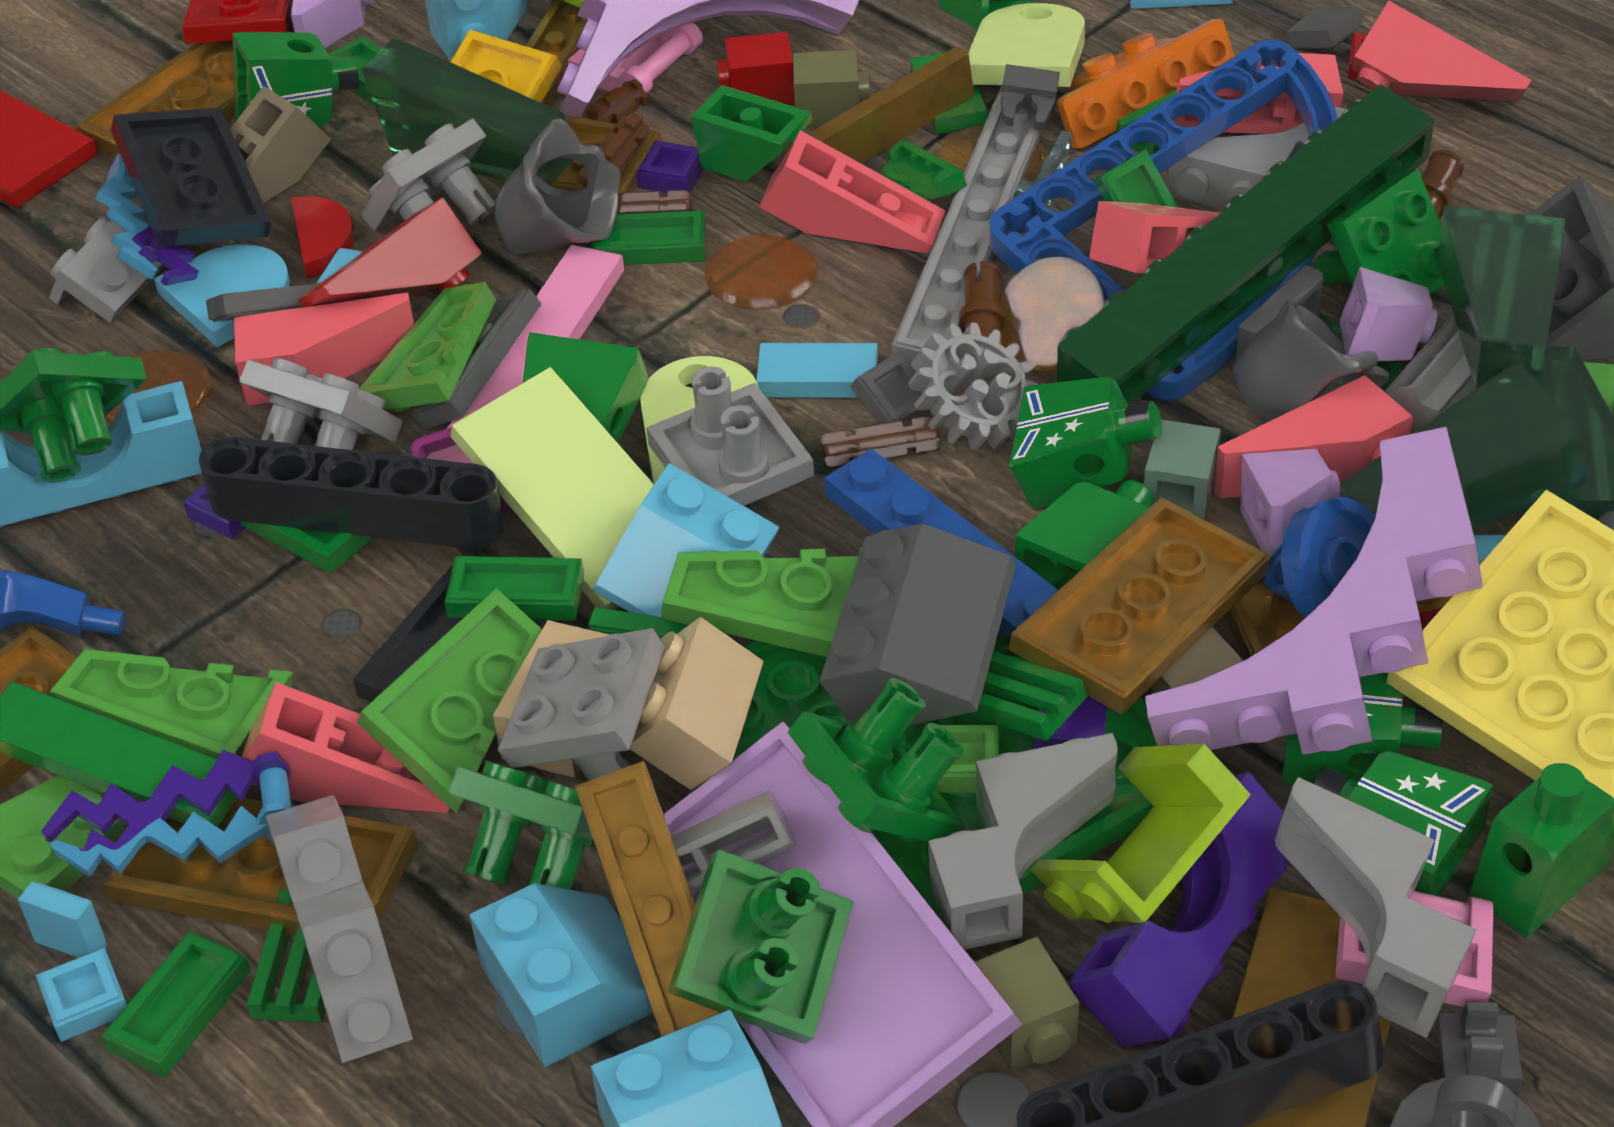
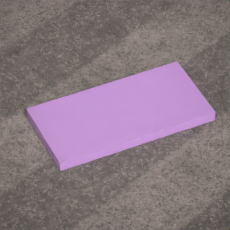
M783 721L735 758L730 765L716 773L667 811L664 817L670 834L673 836L770 790L784 812L796 847L759 865L782 874L792 868L805 869L815 876L821 889L853 901L814 1039L803 1044L744 1021H738L812 1127H894L1023 1024L872 833H866L857 829L842 816L838 809L841 801L827 784L815 778L805 768L802 762L805 755L787 733L789 728ZM769 826L720 850L730 853L775 832L773 826ZM694 861L682 868L685 874L699 866ZM697 892V893H695V894L692 895L695 904H696V901H697L699 892Z

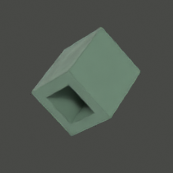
M1161 419L1162 435L1160 438L1153 439L1145 468L1144 485L1152 493L1154 504L1162 497L1206 520L1215 483L1217 447L1220 446L1221 428Z

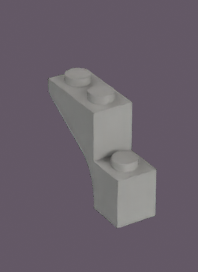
M1334 106L1338 119L1345 109ZM1303 122L1295 128L1279 133L1213 138L1168 168L1167 188L1175 199L1224 211L1226 205L1234 196L1239 193H1247L1263 180L1267 171L1279 161L1285 162L1303 147L1309 137L1306 126Z
M1113 733L1086 739L1076 738L1062 744L1018 753L1009 752L994 758L976 761V807L984 829L959 831L947 837L929 840L930 887L941 921L964 950L1022 938L1023 892L1019 880L1023 873L1035 861L1104 809L1115 798V766L1118 747Z
M1298 777L1292 787L1278 827L1275 845L1357 934L1364 948L1367 961V974L1363 987H1366L1374 996L1378 1015L1427 1038L1477 929L1410 899L1435 840Z
M330 795L265 816L342 1063L413 1040L374 905L363 883L345 819L335 796Z

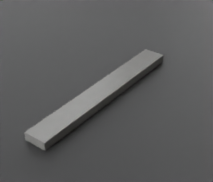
M1002 85L964 172L967 186L955 193L892 342L891 356L901 350L910 363H912L934 332L942 335L949 324L953 323L959 327V311L965 305L964 270L968 265L975 262L977 266V279L980 280V261L991 262L994 252L990 245V219L992 214L1000 207L1017 197L1043 130L1034 129L1036 114L1032 109H1019L1015 114L1013 126H1008L1004 123L1001 105Z

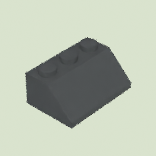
M1579 175L1488 245L1528 355L1536 364L1614 358V204Z
M923 523L896 530H883L875 535L865 537L820 678V683L849 722H858L884 690L885 684L890 678H897L910 685L919 694L917 697L922 698L926 703L925 709L918 713L910 725L978 711L1016 563L1010 555Z

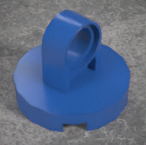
M1348 497L1308 503L1293 515L1283 535L1282 544L1271 554L1268 573L1263 577L1264 585L1270 591L1291 605H1294L1296 610L1306 618L1331 595L1354 564L1376 515L1365 504Z

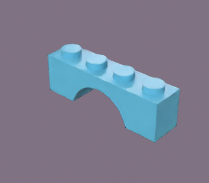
M179 381L130 394L120 403L119 411L108 427L109 434L113 440L112 444L106 446L107 449L98 454L76 455L81 471L75 473L73 478L66 481L44 482L41 479V469L35 448L18 442L6 432H0V528L8 524L61 512L76 506L122 496L129 492L201 474L198 461L202 450L183 382Z

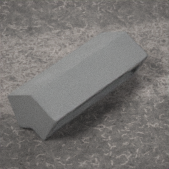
M1486 305L1455 310L1384 391L1413 416L1412 430L1419 433L1431 430L1432 428H1443L1504 357L1510 327L1493 321Z
M770 790L671 836L682 867L694 861L699 866L685 873L692 895L700 892L710 860L709 854L716 852L718 849L729 846L769 826H773L775 832L730 852V854L760 864L796 847L784 812Z

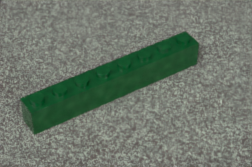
M1382 84L1362 100L1359 98L1353 100L1345 108L1341 117L1325 130H1317L1312 133L1299 151L1285 162L1279 161L1267 171L1263 180L1247 193H1239L1228 202L1224 211L1206 226L1200 225L1193 229L1183 244L1169 256L1152 262L1138 281L1124 292L1119 291L1111 295L1101 310L1082 326L1076 325L1069 329L1057 345V382L1110 377L1116 380L1128 405H1132L1330 241L1332 236L1327 227L1330 221L1401 171L1413 170L1423 164L1429 157L1435 119Z

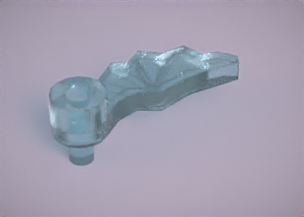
M1061 131L1052 151L1043 162L1038 177L1032 183L1025 180L1021 181L1017 186L1014 198L1064 166L1068 158V148L1071 143L1072 133ZM1053 198L1048 200L1044 205L1046 207H1050L1052 205Z

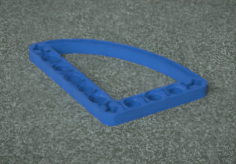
M1274 39L1257 42L1000 207L992 214L989 222L991 249L999 259L1073 326H1082L1101 310L1104 303L1096 308L1082 307L1075 301L1079 295L1093 292L1103 296L1107 301L1114 293L1125 291L1064 237L1096 216L1098 201H1104L1096 184L1088 177L1091 172L1101 169H1112L1137 154L1131 149L1134 144L1150 142L1160 148L1158 152L1151 154L1150 157L1158 172L1161 173L1284 92L1288 94L1300 112L1310 136L1317 130H1325L1337 120L1336 110L1328 91L1312 66L1289 44ZM1222 88H1235L1244 95L1236 100H1225L1218 97L1215 93ZM1188 114L1200 118L1202 122L1195 127L1186 128L1175 124L1173 120L1178 116ZM1058 197L1067 198L1074 203L1070 209L1059 212L1048 209L1044 204L1048 200ZM1318 250L1177 366L1179 369L1178 374L1171 371L1148 390L1147 393L1156 399L1165 401L1177 400L1189 394L1222 369L1236 356L1239 325L1303 266L1307 265L1310 267ZM1046 259H1058L1065 262L1068 267L1060 273L1049 274L1039 270L1037 265Z

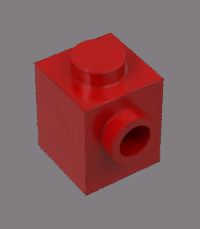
M788 32L725 38L727 59L717 60L719 87L723 85L795 106L793 60Z

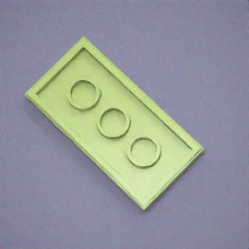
M549 367L453 424L450 437L473 464L485 466L494 472L497 478L499 494L554 558H582L584 578L581 590L596 607L614 610L618 605L597 594L593 589L640 504L654 484L555 371Z

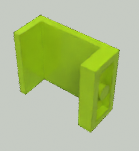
M1204 743L1134 747L1118 766V769L1154 807L1108 862L1098 860L1039 859L1030 870L1047 887L1044 891V896L1054 909L1074 921L1085 919L1100 920L1106 923H1111L1112 921L1142 923L1149 919L1251 795Z

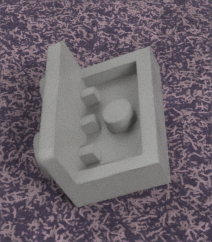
M102 216L94 223L85 236L84 243L86 244L78 252H75L73 249L67 250L53 267L51 276L56 281L49 299L60 305L71 294L111 323L152 279L117 257L120 248L111 243L115 234L128 231L113 220ZM145 218L140 219L143 222L150 225L149 221H147ZM147 246L149 249L155 252V249H153L150 246ZM158 261L152 263L157 268L156 276L165 266Z

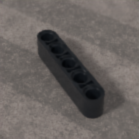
M225 437L215 440L205 446L199 456L198 462L212 511L218 517L227 520L335 533H350L360 536L463 548H481L490 545L500 537L504 528L497 478L489 468L478 464L240 437Z
M1337 981L1319 986L1039 1090L1027 1097L1020 1105L1016 1116L1017 1127L1246 1126L1361 1083L1377 1073L1383 1064L1384 1049L1374 996L1366 987L1355 982Z

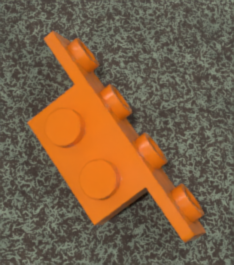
M1220 18L1212 19L1177 38L1154 40L1152 33L1142 34L1125 41L1122 44L1124 51L1115 56L1112 53L1104 54L1083 63L1084 72L1073 77L1072 83L1068 87L1069 93L1057 100V106L1072 148L1082 149L1115 132L1117 120L1177 90L1180 78L1214 70L1235 57L1224 21Z

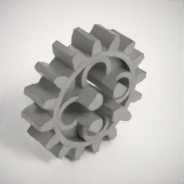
M973 322L964 333L961 332L955 323L949 324L942 335L934 332L911 363V367L916 373L908 382V386L913 390L922 392V395L914 404L915 409L930 410L934 415L930 419L928 427L933 430L943 424L949 429L948 442L954 444L962 435L967 437L971 450L977 451L985 440L988 441L993 449H998L1007 438L1011 440L1015 438L1024 387L1038 384L1026 380L1034 366L1030 362L1018 363L1015 356L1020 346L1017 343L1005 348L999 344L1001 339L1000 331L995 329L988 337L981 336L978 324ZM988 376L995 377L989 385L984 381ZM960 386L965 391L962 396H953Z

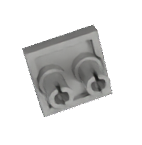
M474 118L456 129L451 123L444 125L428 137L424 148L414 154L409 149H405L394 155L383 165L382 170L385 174L382 179L370 188L369 193L372 197L361 214L373 232L378 231L401 216L404 220L408 219L417 211L433 203L431 198L443 190L465 216L470 226L477 224L480 221L479 217L483 220L495 211V200L491 198L470 170L471 160L486 137V134Z
M274 357L271 367L247 359L239 382L269 397L268 403L273 405L261 440L298 444L308 418L314 419L315 417L323 421L315 446L353 450L358 434H368L393 443L396 442L403 420L383 410L386 403L385 399L359 390L358 384L329 373H325L323 378L308 374L309 370L307 368L278 357Z
M705 367L695 372L692 376L695 408L646 427L648 444L665 468L670 463L743 506L814 476L813 458L757 384L753 383L731 392L729 376L726 377V372L719 367Z
M654 629L611 634L600 638L538 648L498 748L499 753L509 766L516 768L572 759L588 781L630 766L627 759L623 758L619 751L630 749L665 649V645Z

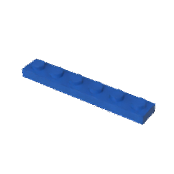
M872 448L824 478L825 496L873 534L883 530H896L923 523L1010 555L1016 563L998 631L1009 640H1011V633L1058 591L1057 588Z

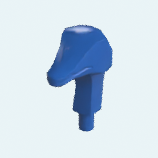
M0 570V633L11 625L36 623L79 638H83L85 630L115 636L122 635L126 620L125 611L91 606L90 599L84 592L46 579L14 571Z

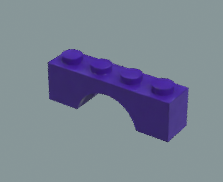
M1249 772L1234 777L1251 794L1250 797L1183 876L1182 902L1178 915L1171 927L1167 930L1150 921L1102 933L1068 982L1072 992L1123 1048L1153 1041L1163 1043L1174 1038L1184 1029L1191 1016L1188 1010L1199 992L1221 972L1224 966L1222 957L1235 936L1243 932L1253 922L1257 913L1254 908L1267 886L1274 883L1288 866L1286 857L1275 845V836L1284 812Z

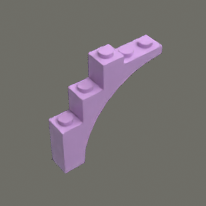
M583 0L577 16L586 19L587 22L576 47L585 52L579 66L569 62L558 86L557 92L566 95L559 114L580 118L595 90L624 58L652 38L686 23L723 15H767L801 21L839 35L853 16L859 0Z
M1446 427L1380 441L1383 480L1374 523L1354 564L1331 595L1299 625L1245 661L1200 681L1145 696L1148 719L1157 746L1204 743L1210 750L1250 742H1266L1276 737L1297 733L1302 755L1320 751H1338L1351 745L1372 742L1360 677L1383 672L1392 673L1404 668L1428 664L1416 601L1448 597L1461 592L1483 588L1476 543Z

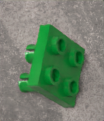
M1418 169L1401 171L1330 221L1327 227L1337 250L1323 252L1324 254L1319 255L1314 262V269L1323 273V286L1352 283L1353 285L1358 270L1362 267L1427 287L1430 295L1461 273Z
M42 348L28 353L23 361L0 381V432H25L31 435L41 469V479L44 482L55 483L73 478L75 473L81 471L76 455L98 454L106 450V446L112 444L113 440L109 434L105 416L147 380L141 358L116 357L108 351L93 352L87 355L61 353L56 348Z
M890 678L885 684L884 690L857 723H846L803 711L787 733L805 755L802 759L805 768L815 778L831 788L841 801L838 805L840 813L857 829L866 833L878 830L896 834L907 842L917 843L919 840L929 842V840L947 837L953 833L963 831L966 827L935 788L954 761L959 759L965 752L961 744L955 743L956 738L951 733L934 723H928L924 727L923 733L907 753L898 743L904 731L918 713H921L926 707L925 701L917 697L919 694L907 683L897 678Z
M486 761L482 773L457 767L449 794L478 803V809L484 811L468 862L465 864L463 871L476 876L480 875L481 878L507 884V875L524 824L531 826L533 821L541 824L539 830L545 831V835L529 884L526 887L536 883L571 890L585 846H593L594 839L577 790Z
M718 849L710 857L667 993L720 1013L731 1009L734 1017L738 1020L806 1044L814 1039L853 901L821 889L815 876L805 869L792 868L782 874Z

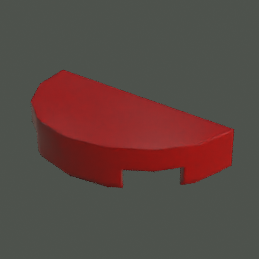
M316 196L291 197L307 279L323 274L339 248L353 250L355 240L353 222L345 207L331 199Z

